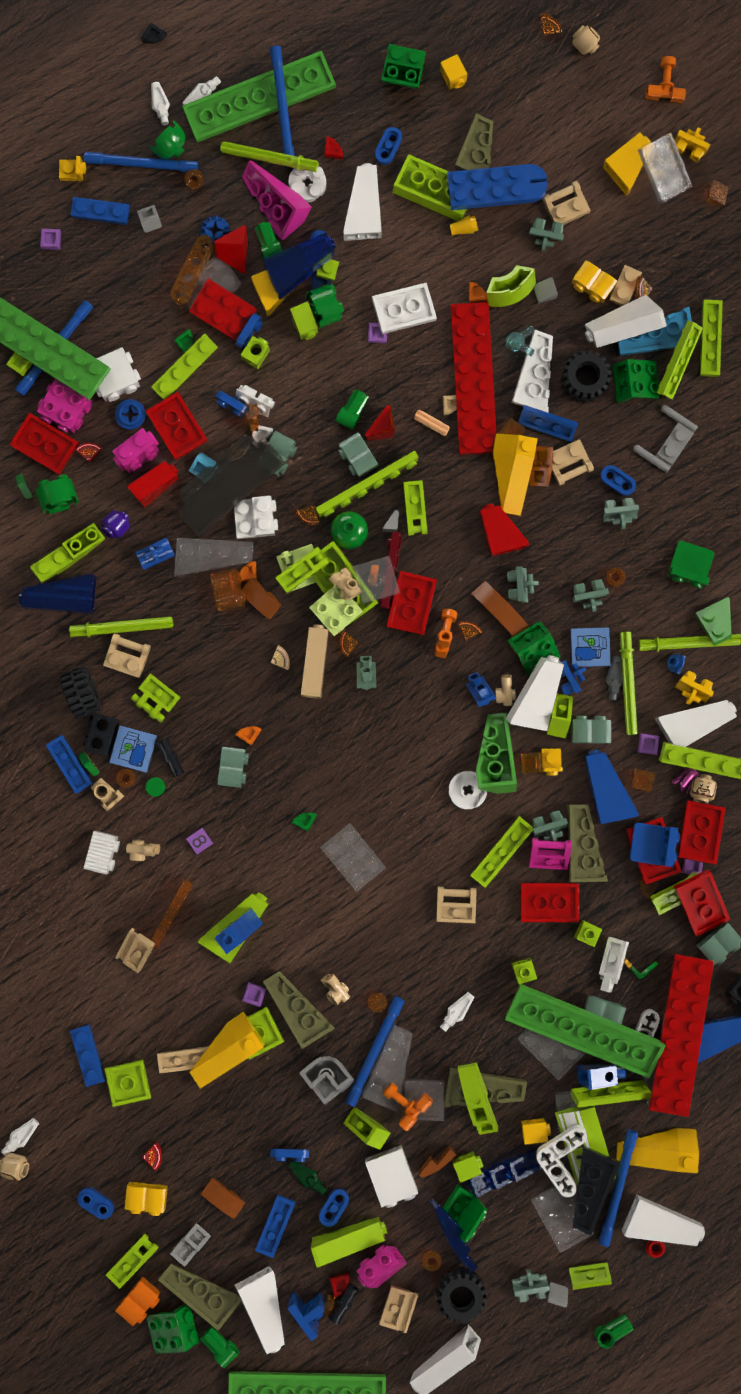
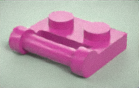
M532 838L529 868L568 870L572 847L571 840L560 842L538 840V838ZM538 848L564 849V851H560V850H541V849H538Z

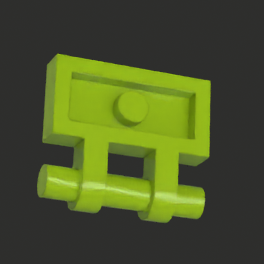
M150 673L138 688L144 693L142 697L135 693L131 700L136 703L139 709L142 708L149 713V717L161 723L165 716L160 711L164 708L167 712H170L181 697ZM149 697L157 703L155 708L147 703Z

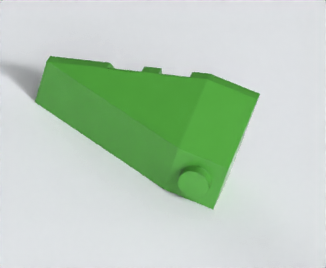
M507 713L488 714L476 767L478 789L496 794L516 792L517 788Z

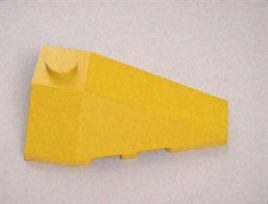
M496 434L493 459L495 460V472L498 480L500 506L507 514L521 516L538 438L511 434Z
M244 1011L226 1023L189 1072L199 1088L204 1087L264 1048V1041Z
M676 1127L668 1131L653 1133V1135L637 1137L629 1165L676 1172L698 1173L699 1148L696 1129ZM624 1141L617 1143L616 1160L618 1161L621 1159Z

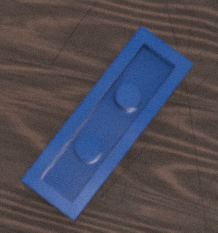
M73 197L70 215L72 218L128 225L130 205Z
M524 405L518 421L519 425L572 442L578 426V422Z
M64 735L59 736L46 745L75 794L93 785V782Z
M90 1024L70 1030L86 1087L105 1082V1074Z
M277 1194L256 1246V1252L271 1258L274 1257L296 1201Z

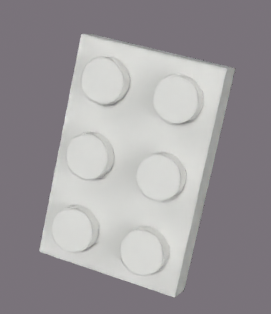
M427 283L372 296L381 334L433 322L437 319Z

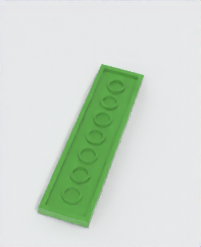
M322 51L282 66L287 107L336 88L335 81ZM271 70L183 105L184 113L196 142L206 140L278 111L274 71Z
M0 298V343L90 401L111 368Z
M522 984L519 985L505 1016L506 1021L647 1078H650L658 1058H660L666 1046L661 1040Z
M230 1371L229 1394H386V1374Z

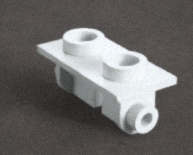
M241 385L239 389H236L235 399L260 415L269 416L270 408L272 409L275 404L272 398L262 393L256 398L257 391L247 385Z

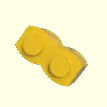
M586 260L572 280L573 287L581 293L583 291L590 295L589 298L595 303H604L617 283V280L601 271L597 266Z
M129 1182L126 1189L125 1210H129V1213L140 1214L141 1211L149 1212V1215L159 1216L166 1209L168 1186Z

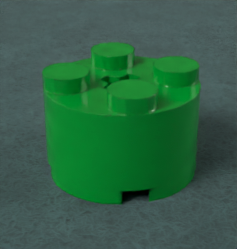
M326 284L305 292V298L310 300L309 306L319 329L341 321V313L344 312L342 303L340 301L337 302L335 297L336 289L333 284Z
M68 475L58 476L57 480L50 482L49 480H43L38 483L39 487L35 489V493L43 514L46 511H49V514L62 512L70 508L69 504L74 502V505H77L79 503L72 479L68 478Z

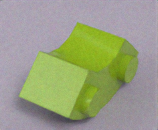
M516 265L509 274L502 277H492L486 292L488 305L490 307H504L515 304L525 298L536 284L535 269Z

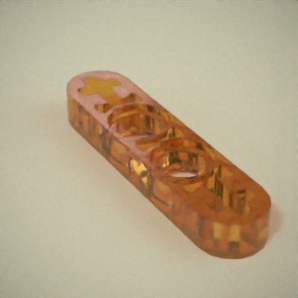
M202 235L195 241L171 290V297L174 303L183 305L189 300L213 251L214 246L210 237ZM207 242L208 247L205 246L202 250L201 244H205ZM194 258L201 259V263L198 266H193L191 262ZM191 274L193 280L188 283L184 282L183 277ZM182 291L184 296L177 298L176 293L180 294Z
M186 878L151 941L156 943L155 949H158L194 884Z

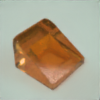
M712 180L706 202L725 206L729 187L716 180Z

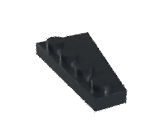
M583 1146L573 1228L591 1235L619 1168L620 1161L586 1146Z

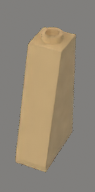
M314 625L313 628L309 627L301 689L302 697L321 699L329 632L328 629H325L324 625Z

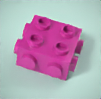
M55 379L54 382H50L45 398L39 401L37 412L41 415L40 419L46 423L51 424L53 422L58 425L57 428L61 431L74 433L76 429H80L84 414L90 411L92 400L90 399L89 401Z
M142 428L112 451L115 455L113 460L122 471L126 469L129 474L131 472L135 473L142 468V464L145 461H151L158 455L159 449L157 445L159 443L150 430L146 433Z
M383 1245L375 1251L376 1255L373 1258H366L359 1264L360 1268L357 1270L359 1274L358 1280L364 1287H379L407 1264L396 1247H385Z

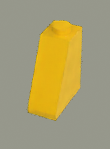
M641 132L608 157L603 164V169L626 196L630 193L652 148L648 137L643 136Z
M293 259L251 276L253 286L267 316L271 315L301 282L300 275L303 274L298 263H294Z

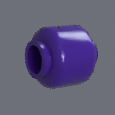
M112 510L102 520L101 530L110 539H119L130 528L128 515L123 511Z

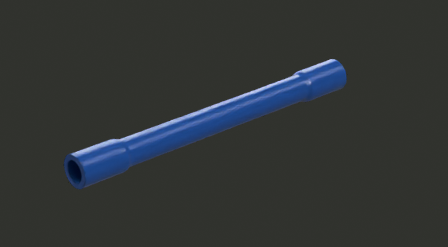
M281 46L270 47V55L274 71L281 126L283 154L295 156L289 123Z
M86 151L84 154V162L87 164H110L198 173V161L131 157Z
M84 300L59 335L67 340L80 322L93 309V306ZM34 365L16 386L15 390L24 396L43 370Z
M394 996L386 1018L355 1083L345 1099L347 1104L355 1107L391 1027L403 1007L404 999Z
M627 1129L620 1165L598 1241L600 1245L606 1247L610 1246L614 1230L613 1226L638 1137V1132Z

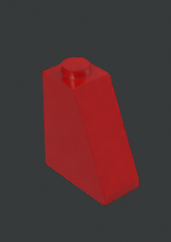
M164 461L127 487L145 508L179 479L177 475L179 471L172 463L168 465Z
M488 504L483 506L479 514L490 557L529 546L528 540L499 505Z

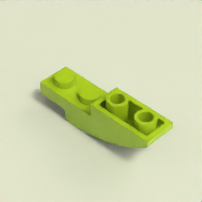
M93 523L62 543L61 547L30 566V569L42 584L79 561L105 540V537Z
M477 1062L458 1066L459 1078L473 1126L477 1127L479 1135L498 1132V1124L489 1103L488 1091Z

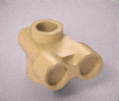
M347 568L334 573L329 580L334 586L340 588L339 595L342 599L352 600L361 593V590L358 587L357 581L352 579V574Z
M501 675L502 688H496L497 703H503L504 706H511L512 701H516V691L511 687L512 675Z
M102 778L91 786L94 795L101 800V806L106 811L110 810L124 797L119 790L115 791ZM100 786L106 787V791H105V792H101V791L99 790V787H100Z
M132 840V843L127 844L126 852L130 853V860L144 861L145 856L154 857L155 854L158 855L160 845L153 843L144 844V840Z
M327 974L321 979L324 986L330 990L326 997L334 1005L345 1002L350 998V995L347 993L349 988L343 982H339L334 974Z

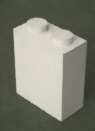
M402 1145L365 1158V1164L381 1208L384 1206L390 1208L395 1206L400 1200L409 1201L416 1197L418 1189Z

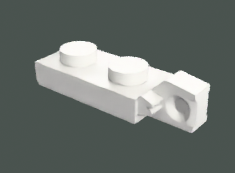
M608 937L599 971L600 979L603 980L600 990L612 992L614 984L618 983L629 942Z

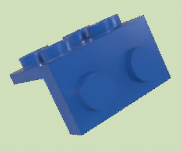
M635 823L630 860L673 867V863L675 864L677 860L676 844L680 840L678 828Z

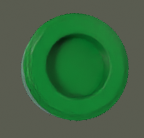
M154 777L146 783V791L151 796H161L165 792L166 785L161 778Z

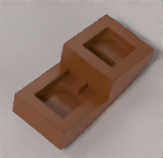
M536 446L530 474V486H549L553 463V446Z
M251 578L240 591L268 619H271L282 606L271 592H266L256 578Z
M448 1146L437 1160L430 1156L418 1170L419 1176L423 1178L443 1168L455 1157V1150Z
M212 1178L201 1193L210 1203L233 1219L236 1218L246 1203L235 1192L228 1190L216 1178Z

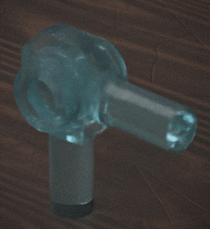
M528 326L521 333L512 332L506 337V347L512 351L521 350L527 355L532 356L535 350L525 344V338L533 333V326Z

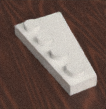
M538 330L533 331L511 403L522 407L527 405L548 412L553 336Z

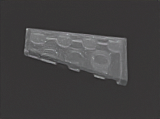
M177 538L174 576L253 562L254 543Z
M393 1025L362 1094L363 1098L398 1112L399 1103L392 1097L387 1099L382 1094L391 1082L398 1086L397 1092L402 1093V1083L406 1072L405 1067L409 1056L412 1032Z

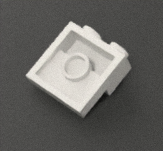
M271 496L233 501L237 539L275 536V530H278V521L273 517V512L276 511V501L272 500Z

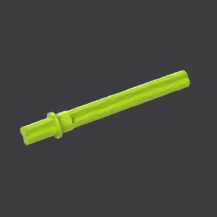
M225 141L221 143L220 147L222 153L297 168V171L302 169L317 172L319 166L318 161L303 158L302 155L297 157Z
M161 617L95 624L87 622L85 625L70 626L69 632L70 637L88 636L89 638L91 635L166 629L173 627V618Z
M620 632L621 650L619 652H621L626 734L635 735L637 734L632 654L634 649H632L631 632Z
M732 634L730 639L716 646L741 645V635ZM708 636L655 637V639H642L638 642L639 651L656 650V652H659V650L716 647Z

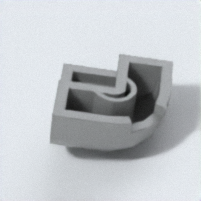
M330 1056L317 1058L300 1072V1075L309 1087L314 1090L324 1105L340 1092L345 1091L354 1081L343 1064Z

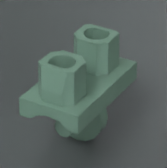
M536 218L533 228H530L529 235L544 238L543 240L536 238L535 244L542 245L541 251L545 252L546 246L554 247V242L547 241L548 239L563 240V223L553 222L551 231L544 230L546 220Z
M625 498L620 507H616L614 500L605 501L602 517L603 523L612 522L613 525L619 524L621 530L625 529L626 523H632V519H637L639 505H635L633 498Z
M522 566L507 572L508 582H517V589H509L508 591L509 599L528 603V594L534 593V587L539 586V581H533V574L527 575V569Z
M602 579L591 581L593 591L586 593L584 583L574 585L573 603L588 600L589 602L582 603L583 609L590 608L591 612H596V606L602 605L601 599L595 600L594 598L609 594L608 588L605 589Z
M360 656V662H356L357 688L365 690L376 688V663L372 662V656Z
M560 811L550 813L549 816L552 823L546 825L542 816L534 818V838L543 836L544 841H557V838L563 836L560 830L568 828L567 819H563Z
M526 1269L527 1275L519 1276L518 1279H512L514 1295L520 1303L527 1302L529 1294H536V1298L545 1299L547 1298V1291H550L546 1274H531L530 1269Z

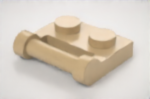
M577 180L572 182L570 186L550 195L546 194L542 198L552 222L563 223V225L589 214L591 211ZM574 192L576 197L553 206V201Z
M580 439L553 451L552 473L559 486L565 484V481L594 470L593 464L589 460ZM582 460L584 465L561 475L559 470Z
M114 633L103 666L140 678L151 645H142L121 638L120 635ZM117 645L142 652L141 657L116 650Z
M438 886L436 921L475 923L476 888H470V890L444 889V887ZM443 896L470 897V903L443 902Z

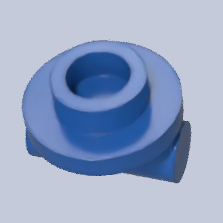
M680 654L671 655L667 661L668 670L680 675L686 657Z

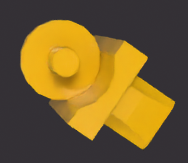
M699 127L696 132L688 129L687 133L679 130L674 141L673 151L683 154L685 148L692 150L689 158L698 162L702 156H705L710 144L705 142V137L699 134L701 130Z
M691 671L686 672L676 683L675 688L683 691L681 695L687 697L686 704L688 705L692 701L706 703L714 693L712 691L713 682L703 679L698 684L694 682L696 674Z

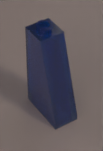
M323 233L263 259L264 267L279 300L284 298L334 257L336 245L332 237L329 238L327 233Z
M88 574L23 588V593L19 595V604H21L22 608L30 610L94 614L97 577L94 574Z

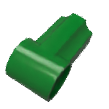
M270 222L258 224L255 227V232L261 244L260 248L265 262L268 263L284 257Z
M354 389L347 404L341 408L335 421L353 430L369 397L365 393Z
M624 1313L608 1324L598 1326L594 1331V1337L600 1347L608 1349L614 1345L615 1341L633 1331L634 1328ZM604 1333H608V1338L604 1341H601V1335Z
M213 1326L209 1327L200 1338L213 1353L217 1363L223 1368L240 1354L236 1345L230 1340L227 1341Z

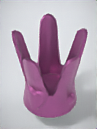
M686 767L680 775L672 780V783L676 784L684 778L680 790L683 792L689 785L686 792L688 793L694 778L698 777L699 774L696 769Z

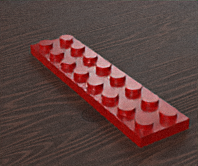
M488 302L451 304L459 455L493 453L497 433Z
M674 954L660 1037L661 1042L665 1043L666 1046L660 1058H658L655 1067L649 1110L689 1117L714 961Z

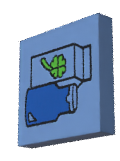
M609 628L570 629L571 665L577 663L578 667L611 666Z
M119 726L109 763L147 773L157 735Z

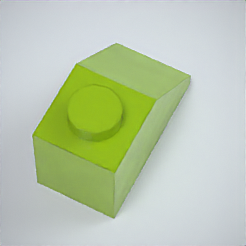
M308 301L291 308L292 322L300 339L309 340L314 338L316 333H318V327Z
M556 694L547 735L566 738L571 723L572 696Z
M353 1107L344 1121V1124L364 1143L377 1149L382 1148L391 1134L379 1122L356 1107Z

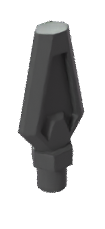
M618 656L613 657L605 680L609 686V700L611 701L617 700L619 688L623 685L621 657Z

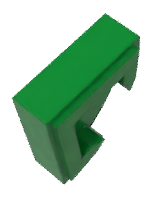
M190 329L174 340L183 353L194 343Z
M23 474L17 475V485L25 499L33 497Z
M82 752L79 758L83 766L93 776L98 775L100 771L85 752Z
M311 812L299 814L291 823L309 831L317 814Z

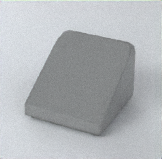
M155 205L137 211L145 233L162 227Z
M552 277L535 284L533 288L538 304L557 298L558 293Z
M395 510L386 522L383 532H396L398 530V510Z
M550 1282V1291H547V1301L564 1308L567 1307L568 1288Z

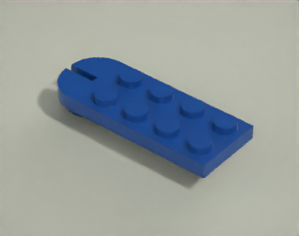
M534 164L447 172L451 210L533 203L544 197L548 186L546 173L541 167Z

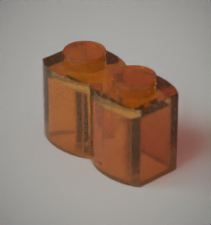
M228 569L211 574V583L215 592V602L218 611H228L245 606L246 595L241 589L242 576L237 569Z

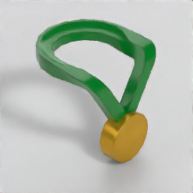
M626 958L624 959V965L629 970H632L638 979H643L659 965L657 962H654L642 973H639Z

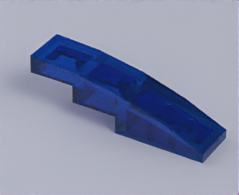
M539 1147L502 1161L481 1171V1175L467 1180L473 1196L478 1198L493 1189L497 1190L513 1181L517 1182L542 1169L536 1156Z
M432 1198L430 1203L444 1236L460 1260L473 1273L478 1266L467 1254L471 1248L459 1237L463 1229Z

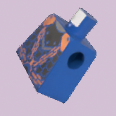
M610 1062L577 1064L578 1084L589 1090L617 1086V1079L625 1078L626 1071L625 1068L616 1067V1065Z

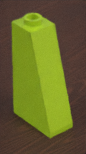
M260 892L257 894L252 893L202 936L198 943L231 963L245 941L226 954L215 940V937L220 931L251 908L260 918L269 905V902L266 901L268 898Z
M376 1217L312 1237L311 1250L316 1267H321L385 1241L384 1234H387L385 1223L380 1222V1218Z

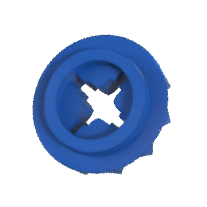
M217 215L215 217L209 216L208 219L202 222L200 228L202 240L210 246H214L215 240L230 233L229 224L224 218H220ZM216 224L220 232H216L213 238L212 231L209 230L213 229Z
M133 399L122 401L115 411L117 423L122 428L129 430L139 428L144 423L146 416L143 405ZM130 407L132 409V412L136 414V416L132 417L131 422L129 418L125 416L126 414H129Z

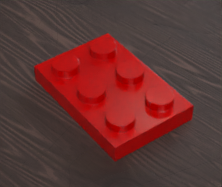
M208 278L189 312L237 341L249 319L257 311V308Z
M179 392L146 410V413L175 460L180 459L208 442V439Z
M29 412L9 445L60 475L79 442Z
M400 571L387 627L424 636L437 579Z
M686 801L677 858L717 865L725 807Z
M663 817L644 823L666 827ZM634 827L625 829L630 845L632 843ZM676 860L675 864L673 863V867L636 862L644 884H649L682 872L678 860Z
M708 869L674 886L693 934L696 937L731 920L712 873Z
M521 883V922H579V883Z

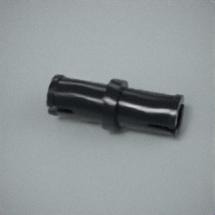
M167 738L157 743L165 758L163 761L164 763L167 762L173 778L185 773L177 759L178 754L174 753L169 739Z
M348 1283L346 1290L337 1299V1305L329 1316V1319L337 1325L341 1323L346 1311L351 1309V1303L359 1292V1288L354 1284Z

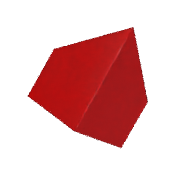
M243 225L215 240L214 249L216 258L246 275L248 238L246 226Z
M389 405L385 407L366 432L365 440L394 438L395 428Z

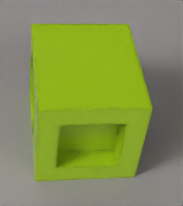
M252 336L241 353L242 360L258 370L270 352L268 342L261 337L257 339ZM254 348L262 350L258 355H254L251 352Z
M581 920L574 938L595 947L602 929Z
M530 958L511 963L518 984L537 979Z
M474 1151L452 1160L460 1183L482 1174L480 1168L484 1167L480 1156H475Z

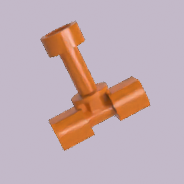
M664 56L661 58L660 67L664 69L663 82L659 83V86L648 85L645 99L659 101L661 97L669 98V102L683 103L686 89L675 88L674 84L670 82L671 70L676 67V58Z
M443 609L441 619L444 621L443 629L437 634L438 640L434 651L436 657L446 658L453 638L452 632H450L451 623L455 622L457 618V612L453 609Z
M391 1082L385 1088L382 1095L387 1099L392 1097L405 1108L403 1111L405 1114L399 1120V1125L408 1132L416 1123V1117L421 1112L424 1113L432 1105L433 1099L424 1092L417 1101H408L397 1092L398 1086Z

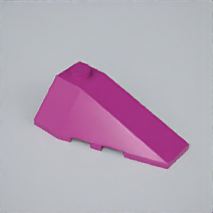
M249 161L242 178L252 196L257 198L260 204L259 209L261 213H265L273 232L281 240H284L305 222L312 207L297 192L253 161Z

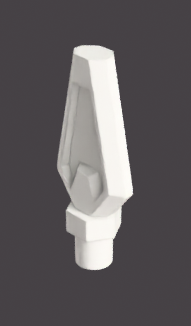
M216 76L206 83H198L182 104L185 105L211 95L212 91L216 89V86L221 81Z
M153 82L151 84L152 109L157 113L161 124L165 126L169 124L168 108L170 103L160 83Z
M467 992L448 1008L447 1016L443 1019L445 1021L440 1026L445 1032L455 1022L463 1020L474 996Z
M32 1118L11 1132L10 1140L1 1150V1153L5 1156L11 1151L14 1152L19 1147H24L39 1125L38 1121Z

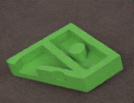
M729 597L695 613L696 618L714 646L731 638Z

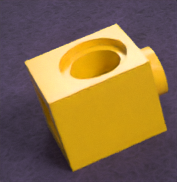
M458 54L440 62V72L449 90L462 87L467 80V72Z
M544 1118L521 1121L525 1145L548 1142L551 1130L550 1124H546Z

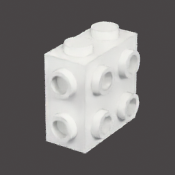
M123 347L96 358L111 368L96 391L98 396L103 397L105 401H115L119 398V395L124 393L131 394L140 387L138 380H141L137 369H132V357L129 352L125 353Z

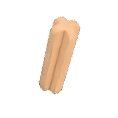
M418 410L414 416L416 421L443 436H446L450 429L448 425L421 410Z

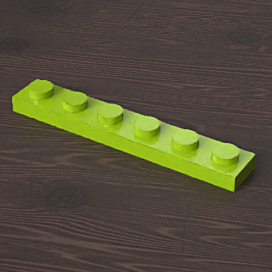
M415 451L411 452L316 507L319 517L324 516L326 518L335 512L334 509L339 506L341 508L346 507L351 503V499L355 497L359 499L365 496L370 488L376 489L384 484L383 481L389 477L394 479L399 476L401 470L413 468L417 465L416 462L419 458Z
M663 742L659 758L660 762L741 779V758Z

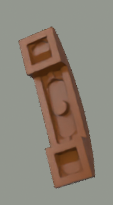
M486 581L471 593L483 608L485 607L511 634V637L530 627L513 607Z

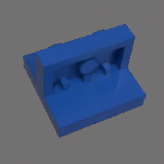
M295 1292L289 1296L288 1310L311 1341L318 1337L319 1323L317 1320L324 1314L325 1298L319 1293L304 1304Z

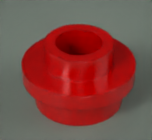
M648 1240L645 1249L650 1257L658 1258L664 1254L665 1244L660 1241ZM654 1244L658 1245L656 1250H652Z

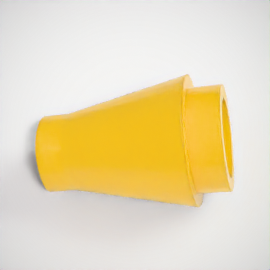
M468 215L450 224L452 236L474 234L475 231H478L475 215L471 217Z

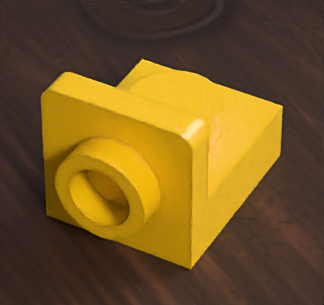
M76 156V160H59L60 181H83V174H86V163L82 161L81 156Z
M541 749V772H546V776L558 775V772H562L561 749Z

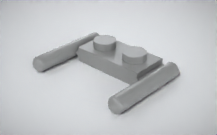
M663 405L661 411L677 421V425L656 456L639 445L634 446L633 450L667 473L698 426L667 405Z

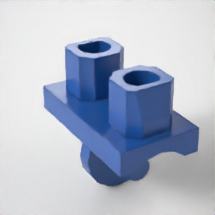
M167 538L135 552L143 570L175 556Z
M562 661L564 666L561 677L566 675L569 680L568 683L560 686L563 693L568 695L573 692H580L582 689L575 676L578 677L580 682L584 681L585 678L582 673L586 671V668L579 669L577 663L571 665L575 671L572 673L567 661Z
M478 672L468 676L467 689L479 707L488 705L491 700L496 699L495 694L483 676L480 677Z

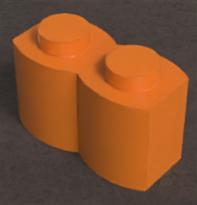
M142 1277L120 1302L115 1311L132 1326L137 1322L140 1324L147 1316L145 1312L148 1308L153 1309L159 1302L158 1296L160 1291Z

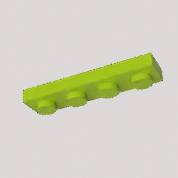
M723 300L702 301L701 327L703 329L701 332L700 376H720Z
M687 320L682 330L679 342L674 349L673 356L667 365V370L657 393L673 400L703 329L698 324Z
M204 333L151 388L165 400L218 347Z
M518 816L470 876L486 888L530 835L533 827Z
M638 1080L592 1090L585 1087L573 1088L570 1095L579 1108L650 1099L651 1091L644 1080Z

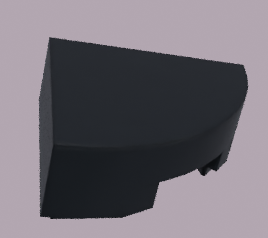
M150 23L142 35L141 41L148 44L161 42L166 38L167 32Z

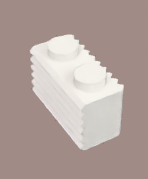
M94 831L84 869L102 874H108L109 871H113L115 860H112L114 852H118L120 841H117L118 836Z

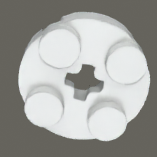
M318 167L317 172L302 169L297 171V168H294L289 176V188L301 195L306 202L315 201L326 190V177L323 169ZM310 179L313 183L306 187L303 180Z
M463 771L456 774L449 784V796L452 802L462 809H473L480 806L487 796V791L478 789L476 772ZM471 785L473 793L464 795L463 787Z

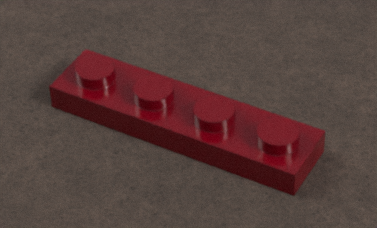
M392 532V537L389 536L387 547L390 548L389 555L385 557L386 574L382 576L384 590L379 596V604H381V608L384 610H391L402 542L400 532Z

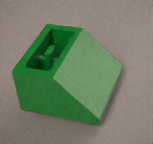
M389 44L381 82L418 89L423 74L426 51Z

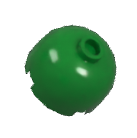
M176 121L172 122L173 128L169 125L155 140V147L152 145L149 147L159 158L170 159L174 156L178 158L185 151L182 147L186 142V135Z
M346 511L337 515L330 527L333 541L340 548L346 550L360 547L366 541L368 535V525L365 519L359 513L353 511Z

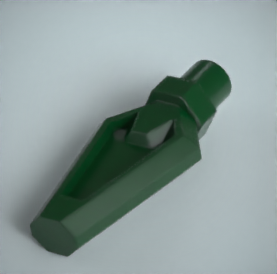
M293 1160L290 1162L288 1167L303 1187L311 1188L321 1195L327 1191L322 1182L318 1180L315 1171L299 1162H293Z

